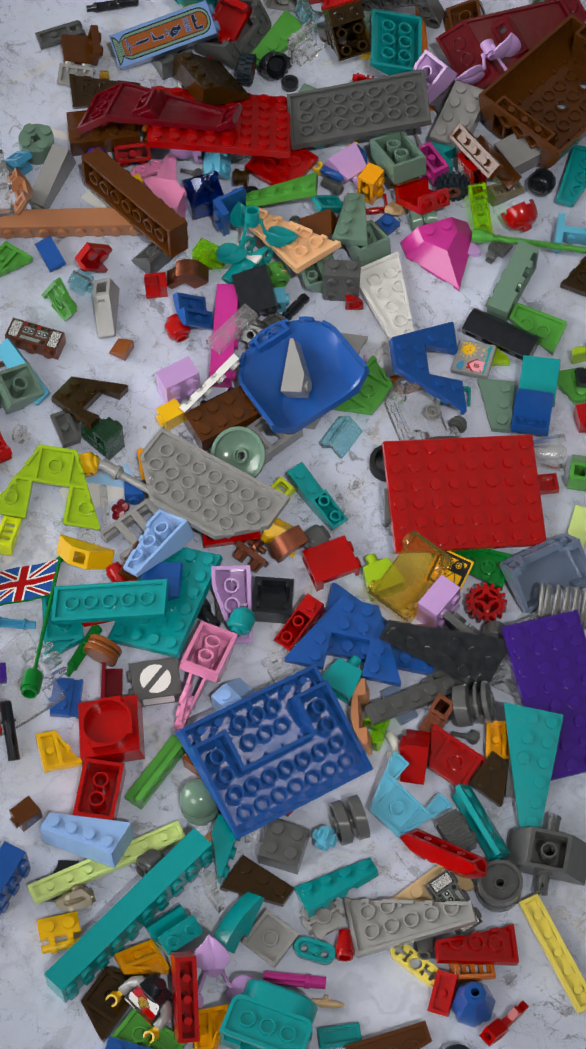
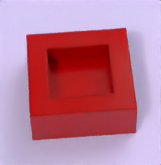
M556 473L538 475L540 495L559 493Z

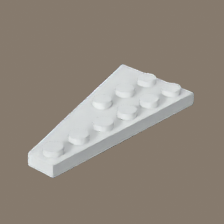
M397 251L362 266L359 291L388 338L391 339L394 336L414 332L399 252Z

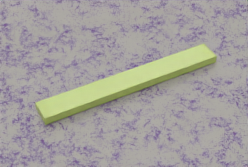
M177 820L133 839L115 868L87 859L27 885L28 891L36 906L70 891V887L80 884L84 885L135 863L138 856L148 849L162 851L178 844L186 835Z

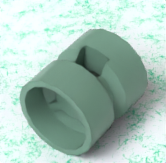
M409 210L411 231H414L419 226L438 221L436 210L423 215Z

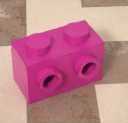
M429 141L418 148L426 156V174L423 176L434 186L438 176H441L442 173L446 175V172H449V165Z

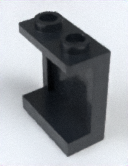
M267 264L232 275L241 312L246 319H259L260 315L275 314L278 309H281L270 276L272 274L271 267Z

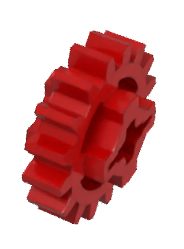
M484 582L482 587L476 584V589L471 587L469 593L466 594V613H472L471 619L477 617L478 623L482 620H485V623L489 622V620L496 621V617L501 619L507 608L506 594L500 593V587L495 589L494 583L490 587L487 586L486 582Z

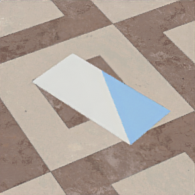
M128 464L121 465L124 472L133 477ZM106 472L86 479L95 508L125 497L124 480L122 479L114 480ZM64 487L59 489L66 505L69 488Z

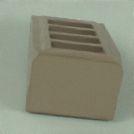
M500 182L488 185L484 196L493 207L524 194L526 190L520 182L514 186L515 190L512 189L511 191Z

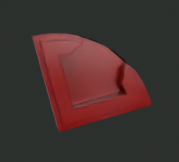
M346 294L345 310H364L363 301L357 296Z

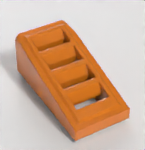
M449 964V971L459 975L458 983L496 978L494 965H486L487 973H484L483 965H477L478 974H476L474 966L476 964ZM466 966L469 967V974H467Z

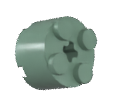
M28 123L24 125L18 137L20 151H29L32 158L29 159V162L33 165L44 164L52 145L55 144L51 127L43 124Z

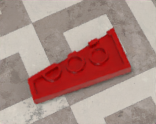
M514 924L503 928H491L489 931L472 932L466 936L458 935L439 939L434 943L436 963L517 966L519 963Z

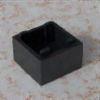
M255 576L252 611L256 619L255 622L285 624L288 621L293 609L294 579Z

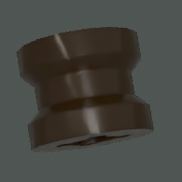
M235 168L233 186L243 185L247 187L249 184V169L240 171Z

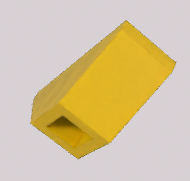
M61 534L56 553L65 562L83 569H106L113 563L115 550Z

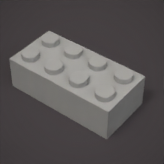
M456 80L430 134V142L456 147V156L461 149L448 136L459 123L463 124L474 134L482 116L479 94L484 89Z

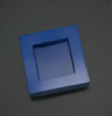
M388 213L375 221L387 236L400 227V222Z

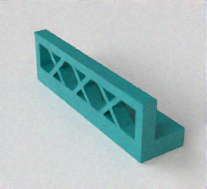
M458 784L455 787L457 792L451 797L460 812L464 814L470 829L476 833L478 842L490 861L504 859L510 854V850L470 785Z

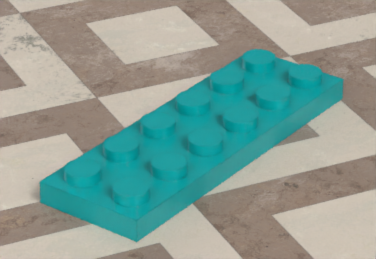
M168 579L55 586L51 622L55 625L166 618L169 581Z

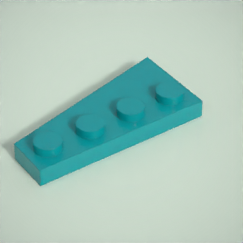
M576 145L572 149L556 198V204L572 208L586 189V147Z
M369 857L294 887L308 917L311 918L315 915L316 910L321 907L323 909L331 905L330 902L337 897H345L350 889H358L379 876L375 864Z

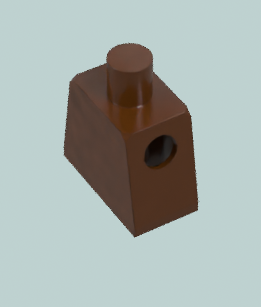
M330 208L300 218L299 222L302 226L312 229L313 233L320 236L322 234L326 235L328 239L332 240L337 218Z

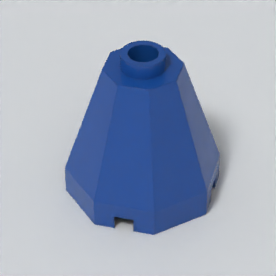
M469 981L456 988L451 1010L454 1012L455 1018L459 1023L475 1028L491 1019L496 1001L488 986Z

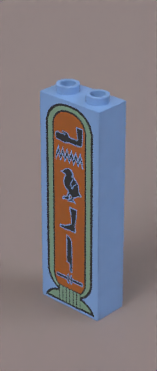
M205 0L109 35L119 68L125 71L220 36L218 32L221 30L220 25L213 17V14H215L213 5Z

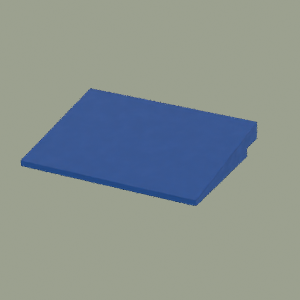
M316 664L204 717L175 733L236 839L373 770L328 680L324 681Z

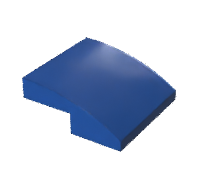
M179 292L173 294L175 309L183 325L213 330L212 312L206 309L205 297Z
M181 562L159 563L143 573L141 581L168 579V601L178 599L181 592L183 564Z

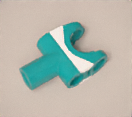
M245 236L242 249L247 251V257L238 264H232L229 270L222 276L223 281L227 284H234L232 275L263 264L268 265L273 257V249L269 246H263L253 252L256 241L251 236Z

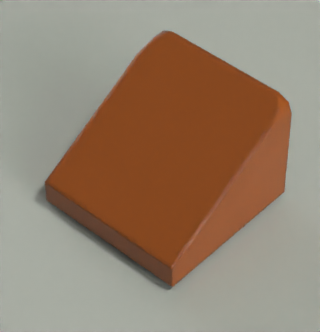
M118 338L109 354L126 361L134 349V341Z

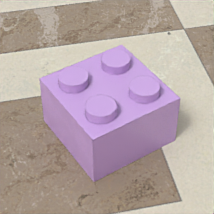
M189 356L156 372L157 390L165 403L176 398L180 404L200 388L199 372Z
M441 575L418 602L417 620L422 624L435 628L446 625L448 620L443 615L447 610L451 613L457 612L460 607L461 588Z

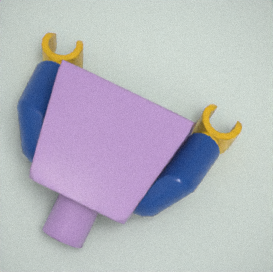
M354 140L351 145L347 143L346 148L328 158L324 164L325 166H323L321 161H318V168L313 166L314 173L317 172V175L323 174L344 185L352 180L358 188V176L368 164L367 152L358 145L357 140Z

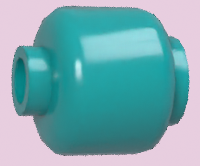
M247 607L235 608L227 621V626L231 632L238 634L237 637L250 634L256 621L253 611Z

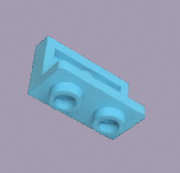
M204 152L203 179L223 178L230 180L232 154Z

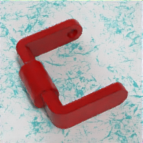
M386 193L383 194L385 206L388 205ZM385 206L366 209V215L385 213Z

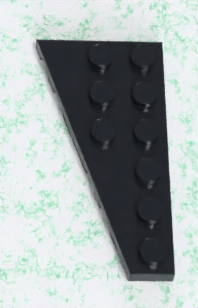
M394 620L387 621L379 636L380 639L472 687L475 682L479 683L480 688L482 681L490 683L507 652L503 638Z

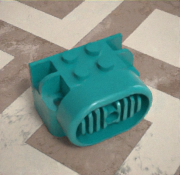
M250 979L246 982L242 994L234 996L230 1002L219 1030L221 1045L232 1049H309L313 1034L312 1024L318 1007L311 999L300 993L268 981Z

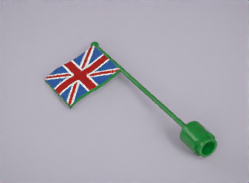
M60 556L56 560L16 567L0 572V606L33 601L49 596L34 666L24 671L20 687L21 694L29 699L36 698L40 693L44 677L37 667L53 601L54 588L57 583L61 562L64 561Z

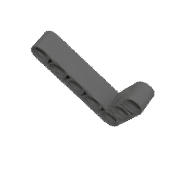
M361 0L363 11L416 6L426 25L432 29L440 27L445 14L439 0Z

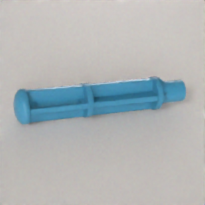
M0 616V628L36 629V621H28L26 618L24 620L9 619Z

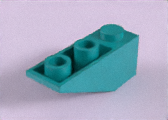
M218 814L211 833L217 882L221 884L222 879L227 878L230 867L227 866L229 859L233 860L237 851V848L234 847L236 840L240 841L241 838H235L223 815Z

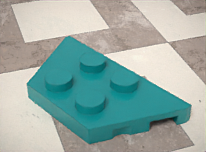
M49 596L42 598L43 622ZM52 605L44 636L45 661L57 657L84 640L82 623L52 624Z

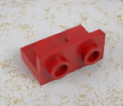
M86 242L74 259L78 262L79 268L85 272L106 273L108 269L103 262L108 259L113 249L106 244Z

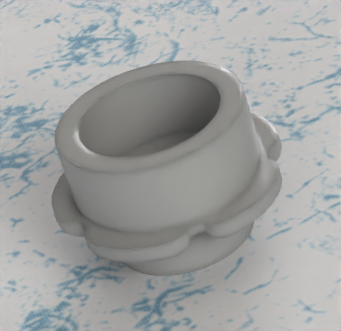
M430 403L425 407L423 414L430 421H436L437 418L442 416V411H440L439 405Z

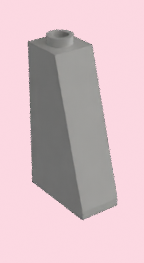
M56 144L52 145L32 188L33 197L29 201L31 209H49L76 164L69 149Z

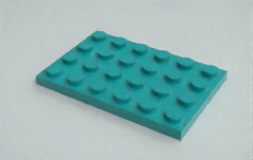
M183 547V549L162 561L161 563L181 562L183 564L180 598L168 601L166 618L115 621L108 639L119 645L179 658L212 585L211 566H220L223 560L222 556ZM142 575L139 576L137 581H141Z

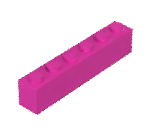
M217 284L209 377L235 353V349L239 348V338H236V334H240V323H237V319L241 318V308L239 307L234 284ZM229 369L225 373L227 377L220 384L216 382L212 387H232V381H236V370L231 371Z

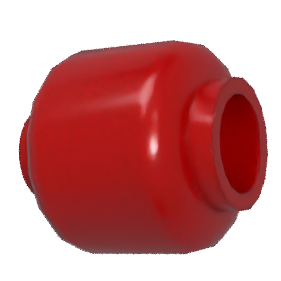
M178 314L169 316L168 321L164 325L170 340L182 342L189 338L191 328L190 326L183 325Z

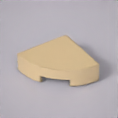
M392 201L385 206L384 212L392 215H405L408 209Z

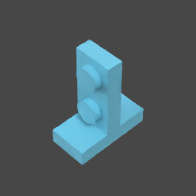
M559 213L555 244L567 242L569 244L586 245V228L564 226L566 214ZM554 249L553 253H560V250Z

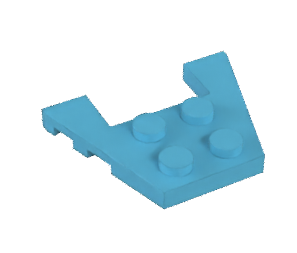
M394 751L368 810L391 832L400 837L430 818L439 815L442 811L451 808L453 804L440 792L425 807L396 781V778L409 763L397 751Z

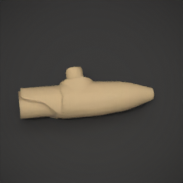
M327 995L324 996V999H312L321 1008L344 1007L343 1003L330 1000Z

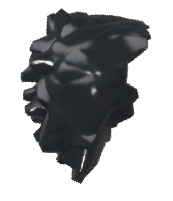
M270 51L258 63L259 73H262L270 80H279L293 66L289 61L291 57L284 53Z

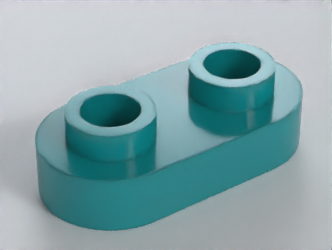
M300 937L295 942V954L301 959L320 965H329L335 959V949L329 943L310 937ZM306 946L309 950L307 952H303L301 948ZM325 952L329 956L327 958L321 957V954Z

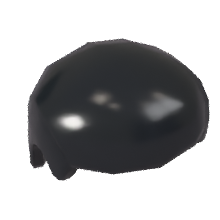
M546 168L536 169L527 180L529 191L537 197L549 195L556 185V177L552 171Z

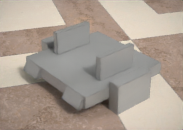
M338 900L334 903L331 901V905L325 909L321 907L316 910L315 915L311 918L308 917L305 909L301 910V915L304 918L302 919V925L309 936L314 934L317 940L347 924L343 918L346 916L345 910Z

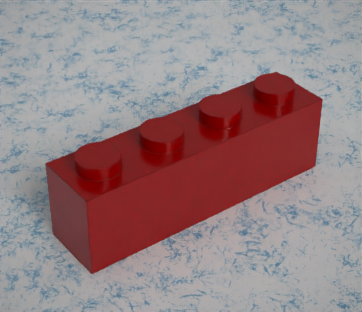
M192 951L172 952L174 1038L178 1044L200 1042L196 955Z

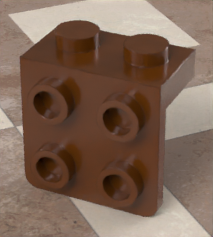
M98 25L90 26L88 36L61 35L60 40L64 63L70 61L80 65L82 63L98 65L100 56H103V46L100 45L101 32L98 31Z

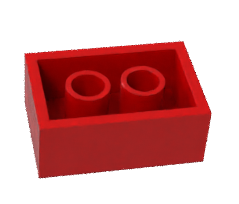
M84 758L73 815L116 821L126 776L125 763Z

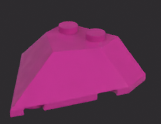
M453 217L417 227L400 242L406 259L411 262L415 261L427 272L444 282L447 281L452 284L456 290H460L469 257L468 250L472 240V231L468 222Z

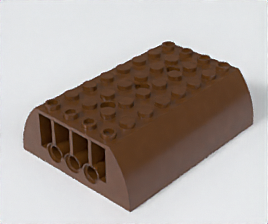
M573 14L569 15L479 94L480 110L488 129L500 139H504L514 133L516 139L525 137L530 149L541 148V160L537 164L539 168H551L586 137V88L581 87V85H586V23ZM558 105H565L566 108L561 109Z

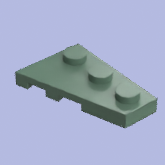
M478 378L477 383L480 387L491 432L510 433L515 381Z

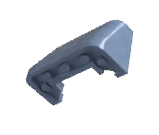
M560 534L503 560L499 564L521 610L525 613H532L538 609L540 586L543 581L545 583L544 598L548 583L552 584V595L556 593L559 583L561 590L567 588L568 585L572 587L579 586L580 589L586 588V556L580 539L569 534Z

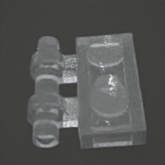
M284 647L276 653L268 654L266 658L261 660L264 667L270 664L273 666L267 670L274 683L307 668L284 661L279 663L278 660L290 652Z

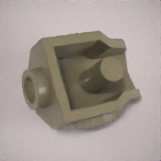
M83 884L70 887L71 892L65 893L55 900L57 908L68 912L92 906V903L96 902L93 890L89 891L88 887L83 888Z

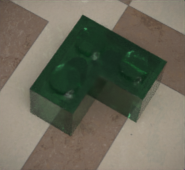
M99 417V422L91 430L85 426L81 429L82 438L109 461L125 447L123 426L120 422L114 421L110 417L107 419Z

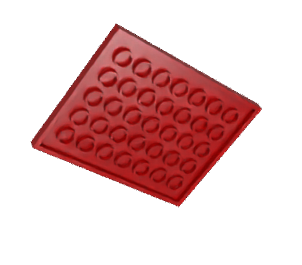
M151 86V89H162L165 93L195 100L187 89ZM248 93L250 99L215 105L224 109L239 102L242 105L243 109L236 126L229 131L226 129L222 132L148 125L146 147L290 158V114L288 113L287 97Z
M532 434L383 441L382 449L395 554L533 547L546 541Z

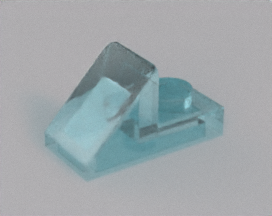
M300 0L293 10L306 34L311 32L324 14L323 12L313 10L308 0Z

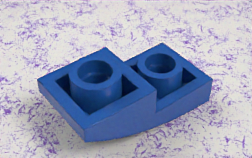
M51 236L35 243L50 272L58 270L66 264Z

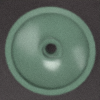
M237 426L224 430L217 436L211 448L212 455L254 478L260 474L266 461V449L261 437L246 427ZM241 453L245 454L244 459L240 458Z

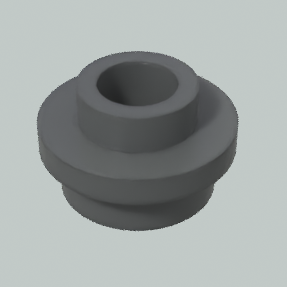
M454 416L448 423L450 429L455 433H464L467 429V421L462 416Z

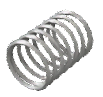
M544 581L541 583L536 619L545 617L546 609L547 616L555 615V613L560 614V583L557 585L552 613V584L548 583L544 600L545 583ZM570 585L566 588L561 613L570 612ZM578 586L575 591L572 611L578 610L579 612L580 587ZM585 590V595H584V600H583V606H582L581 615H580L581 623H583V619H584L585 628H586V590Z

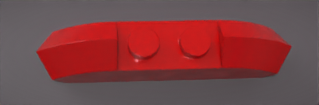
M416 828L400 836L407 848L422 860L427 859L430 863L439 864L446 870L454 871L460 877L476 879L487 874L488 864L484 857Z

